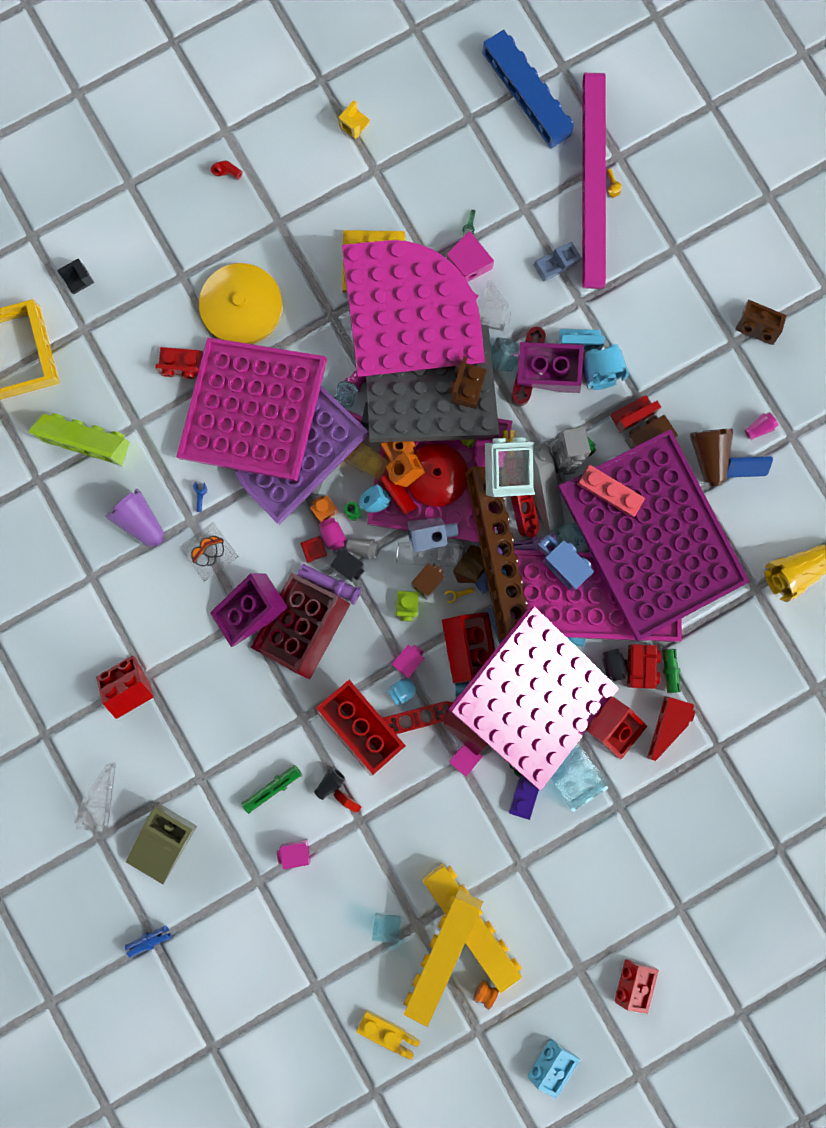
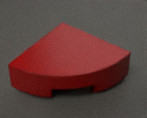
M339 789L333 794L344 807L355 813H358L362 808L360 804Z

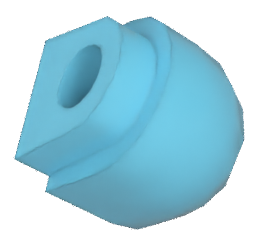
M376 484L362 494L359 506L370 513L380 512L389 506L391 497L385 489Z
M404 678L390 686L391 689L387 691L396 705L404 704L414 696L416 686L412 680Z

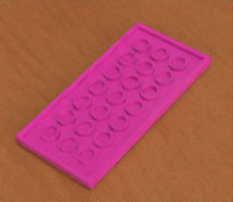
M514 550L518 556L519 574L523 579L522 589L527 599V610L530 606L536 607L566 638L635 640L591 553L576 552L581 558L584 557L591 563V568L594 572L576 590L571 592L542 562L546 556L541 551ZM511 610L510 614L515 619V613ZM682 618L640 641L681 642Z

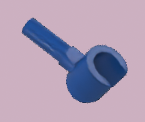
M195 482L193 488L197 494L196 512L202 513V499L208 489L204 482L203 489L197 490L198 483Z

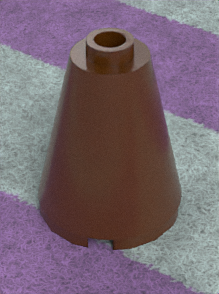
M733 428L690 433V440L704 482L709 483V486H720L722 481L727 479Z

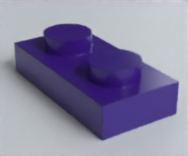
M523 776L518 779L508 813L530 820L539 789Z

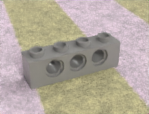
M585 426L562 431L552 447L556 473L563 472V475L575 473V470L582 465L583 461L591 453Z

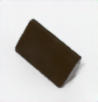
M470 545L453 569L458 583H476L485 571L480 547Z

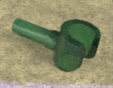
M474 209L470 212L467 224L463 226V236L466 229H471L474 235L473 221L476 213Z

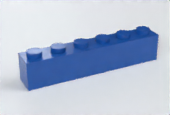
M503 29L484 41L482 54L550 149L569 138L574 128L570 116L565 115L560 102L552 97L547 84L542 83L539 79L538 72L529 65L525 54L516 47L513 37L508 35Z

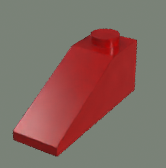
M664 696L647 759L656 761L689 726V722H692L695 717L694 704Z

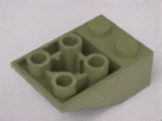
M161 804L154 807L126 863L159 883L164 884L197 826Z

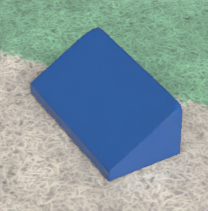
M773 457L730 458L727 478L767 476L773 462Z

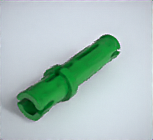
M294 764L293 767L281 775H276L272 782L241 802L242 807L250 814L281 790L285 791L288 789L287 786L302 777L301 771Z

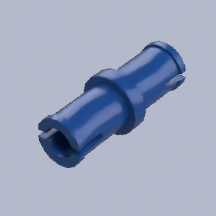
M164 925L162 928L151 933H144L141 938L125 945V951L131 950L126 954L129 958H132L145 950L150 951L154 949L155 945L171 939V933L162 935L170 931L169 928Z

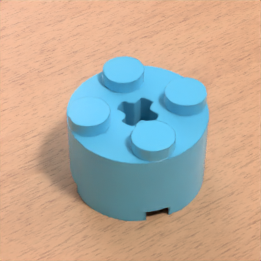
M617 344L603 350L592 349L586 352L587 357L583 359L582 369L589 389L591 386H593L594 390L615 386V381L620 378L622 382L628 378L629 372L623 353Z

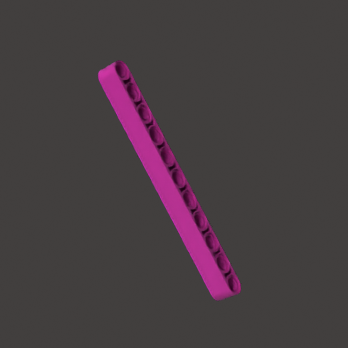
M584 72L582 82L583 289H604L606 283L605 73Z

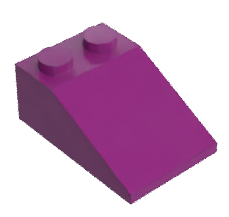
M520 342L517 384L555 392L580 393L584 345Z
M250 573L210 614L230 647H234L275 620L287 608V605L266 573Z

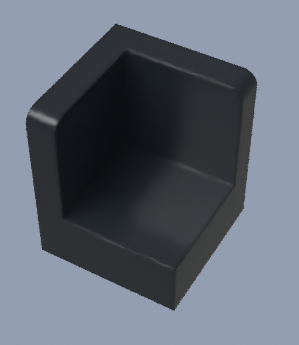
M79 258L57 270L72 294H76L95 283Z

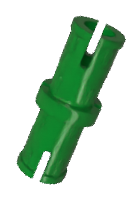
M353 501L345 504L344 513L345 515L347 514L346 517L348 519L356 521L361 517V508L358 509L359 505Z
M677 649L662 650L665 668L663 669V674L666 677L667 693L681 692L679 682L681 670L678 668Z

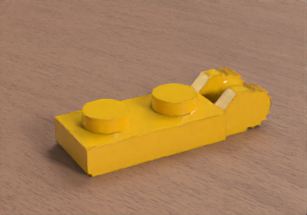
M366 1010L356 1030V1033L410 1060L413 1059L414 1053L400 1045L402 1039L412 1046L418 1047L420 1044V1040L407 1033L405 1029L369 1010Z

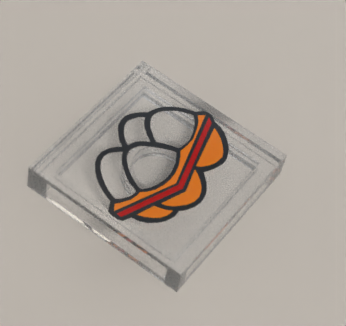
M214 522L179 546L203 581L208 580L239 557Z

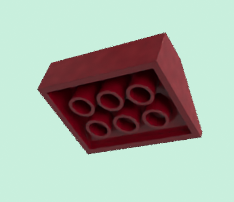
M291 573L280 593L287 608L275 620L260 629L251 648L310 680L351 604L341 597Z

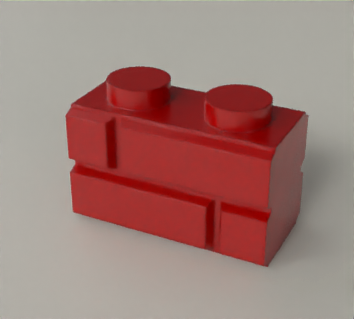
M628 645L627 688L656 689L657 685L660 684L661 676L660 672H657V663L661 661V651L657 650V645Z

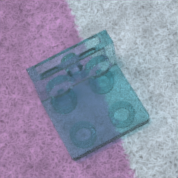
M578 746L569 753L550 778L572 812L608 789L604 777L581 746Z

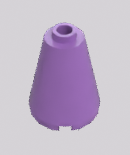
M138 488L135 489L134 494L132 492L129 493L113 507L112 515L108 512L105 516L109 521L147 547L151 545L157 547L165 540L162 537L165 534Z

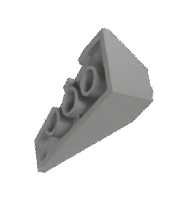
M543 441L533 446V488L535 492L533 499L549 533L565 525L560 492L557 488L559 485L555 460L547 441ZM523 451L515 454V457L523 459Z

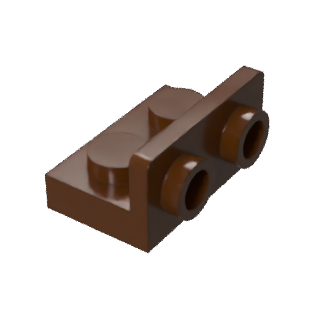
M748 299L735 330L774 345L783 331L787 315Z
M463 356L462 362L457 363L454 375L457 376L456 381H451L450 384L451 403L476 409L487 369L467 364L468 357Z

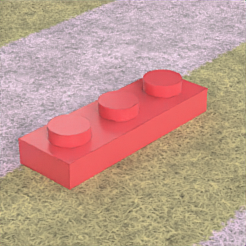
M591 465L587 466L577 483L580 487L632 518L636 516L645 500L643 496Z

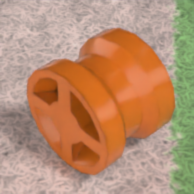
M482 980L475 991L473 1001L476 1003L481 1002L489 1010L496 1001L499 990L496 987L488 986L487 982Z

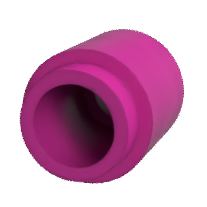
M330 518L319 524V532L327 549L337 551L345 546L344 543L347 539L339 522H336L334 518Z

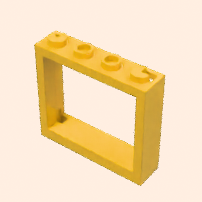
M34 299L0 308V323L29 315L44 377L0 388V400L60 384L41 308Z

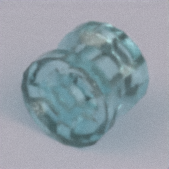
M347 381L339 382L334 398L344 408H350L354 404V397L358 389L353 383Z

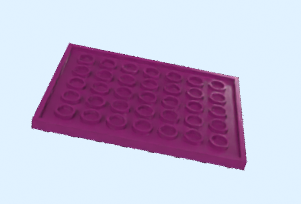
M671 429L595 467L645 498L635 517L628 516L577 485L583 474L557 487L636 641L646 638L750 582Z

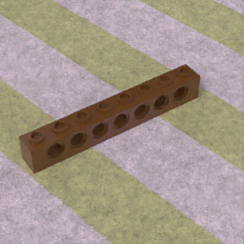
M473 466L465 472L497 632L499 640L505 639L527 611V599L523 594V579L518 570V556L514 551V537L509 528L510 519L505 509V496H487L484 485L486 486L485 467ZM499 472V486H501V485H500L501 475H500V472ZM488 506L492 507L494 513L490 512ZM493 526L497 529L498 534L493 531ZM497 547L501 549L502 555L498 553ZM501 568L505 569L506 576L503 575ZM506 589L510 591L511 598L506 594ZM511 610L515 613V619L510 614Z

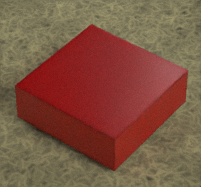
M320 536L300 543L307 563L327 556Z

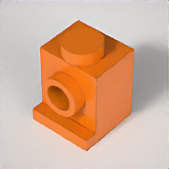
M414 441L381 443V449L390 463L404 451L411 454L414 453ZM398 443L403 445L401 450L395 448Z
M328 495L318 497L312 502L313 505L309 507L320 523L339 513Z

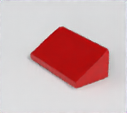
M389 475L381 477V484L403 516L416 510L417 506L403 486L392 483Z

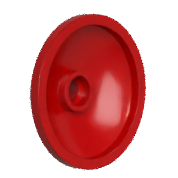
M429 444L413 453L417 456L425 473L407 486L410 494L417 501L431 507H443L455 502L463 494L467 486L465 472L468 471L464 458L458 451L444 444ZM435 469L441 471V474L439 476H435L433 474V471Z

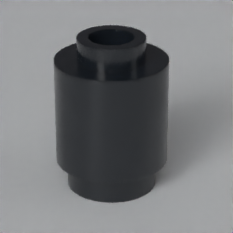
M619 649L602 653V662L607 677L612 678L613 682L625 679L624 674H627L628 670L623 654L619 652Z

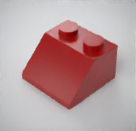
M611 696L587 726L586 731L622 760L648 726L631 708Z

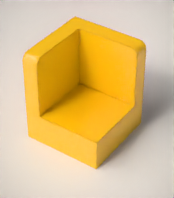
M355 100L338 117L339 127L353 139H356L370 123V119L358 110Z

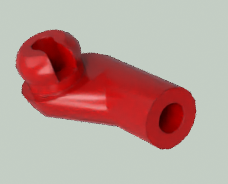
M227 160L216 162L211 166V173L215 176L230 174L239 180L243 174L242 170Z

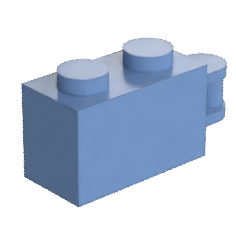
M547 534L537 544L538 549L546 556L542 562L571 592L576 590L594 572L591 568V563L586 558H581L576 553L577 549L570 542L566 543L563 540L558 544L553 537ZM549 544L554 548L551 552L546 548Z

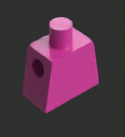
M470 231L451 249L446 258L461 272L467 282L492 270L494 265L493 258Z

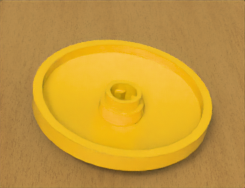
M235 263L218 269L207 279L200 293L199 311L201 318L209 332L217 339L252 345L267 338L275 330L282 316L283 301L277 283L269 273L252 264Z

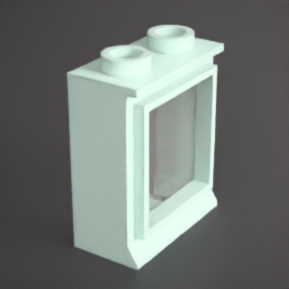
M513 437V442H506V438H493V443H485L486 495L491 497L535 495L533 488L534 442L526 441V437Z

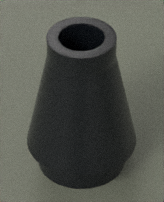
M336 768L328 770L318 787L314 790L315 795L319 799L324 800L344 785L343 782L346 780L344 775Z

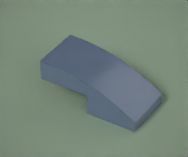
M570 242L555 249L552 254L536 260L533 265L544 282L574 266L582 260V257L573 242Z

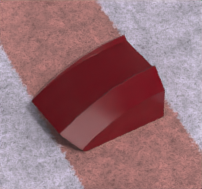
M448 709L446 710L443 722L444 727L477 756L488 745Z

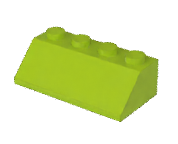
M52 413L51 416L43 414L29 430V434L44 443L120 466L123 464L130 444L124 438V434L112 431V434L106 433L102 427L92 425V428L84 426V422L72 419V422L64 420V416Z

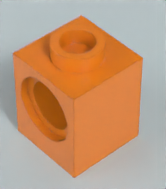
M405 451L386 466L391 482L404 487L409 486L425 473L417 456Z

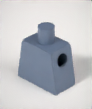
M442 518L407 521L409 542L414 552L446 546L447 537L458 536L457 523L445 524Z

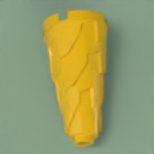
M826 544L823 546L818 545L807 551L799 552L786 558L782 557L766 564L764 568H768V570L764 571L765 579L774 595L780 593L783 597L779 599L789 602L820 580L826 574Z

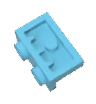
M560 329L559 344L584 345V351L598 349L599 351L605 344V336H601V330Z
M550 1039L529 1072L528 1078L538 1090L557 1098L580 1059L574 1053L560 1047L555 1040Z

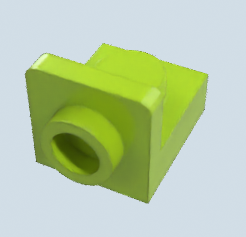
M397 591L396 617H400V621L413 622V618H417L419 592Z

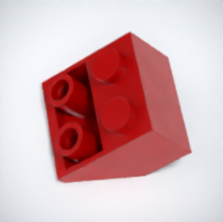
M134 655L96 677L102 704L115 719L154 698L151 685Z

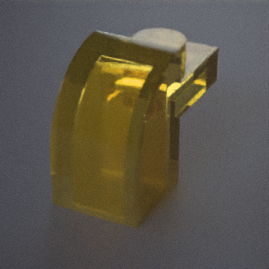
M360 443L343 460V462L356 470L364 471L377 480L381 478L386 470V466L390 463L389 460L377 454L372 448L363 443Z

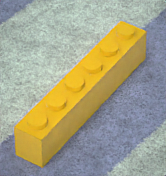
M442 863L423 877L422 880L447 916L450 909L446 908L451 895L456 896L459 889L468 894L470 893L464 884L459 885L455 880L458 876L451 866L446 867ZM480 909L466 940V945L496 988L502 993L522 978L519 971L522 967L515 957L512 959L507 954L509 948L502 938L498 941L495 937V928L489 920L487 922L481 917L483 911Z
M460 889L456 896L451 895L446 906L450 911L447 916L442 915L438 924V928L441 931L439 935L434 934L429 947L433 949L430 955L425 954L420 966L424 969L422 974L417 973L412 986L415 989L413 994L410 992L407 994L403 1003L407 1007L403 1015L428 1027L484 901Z

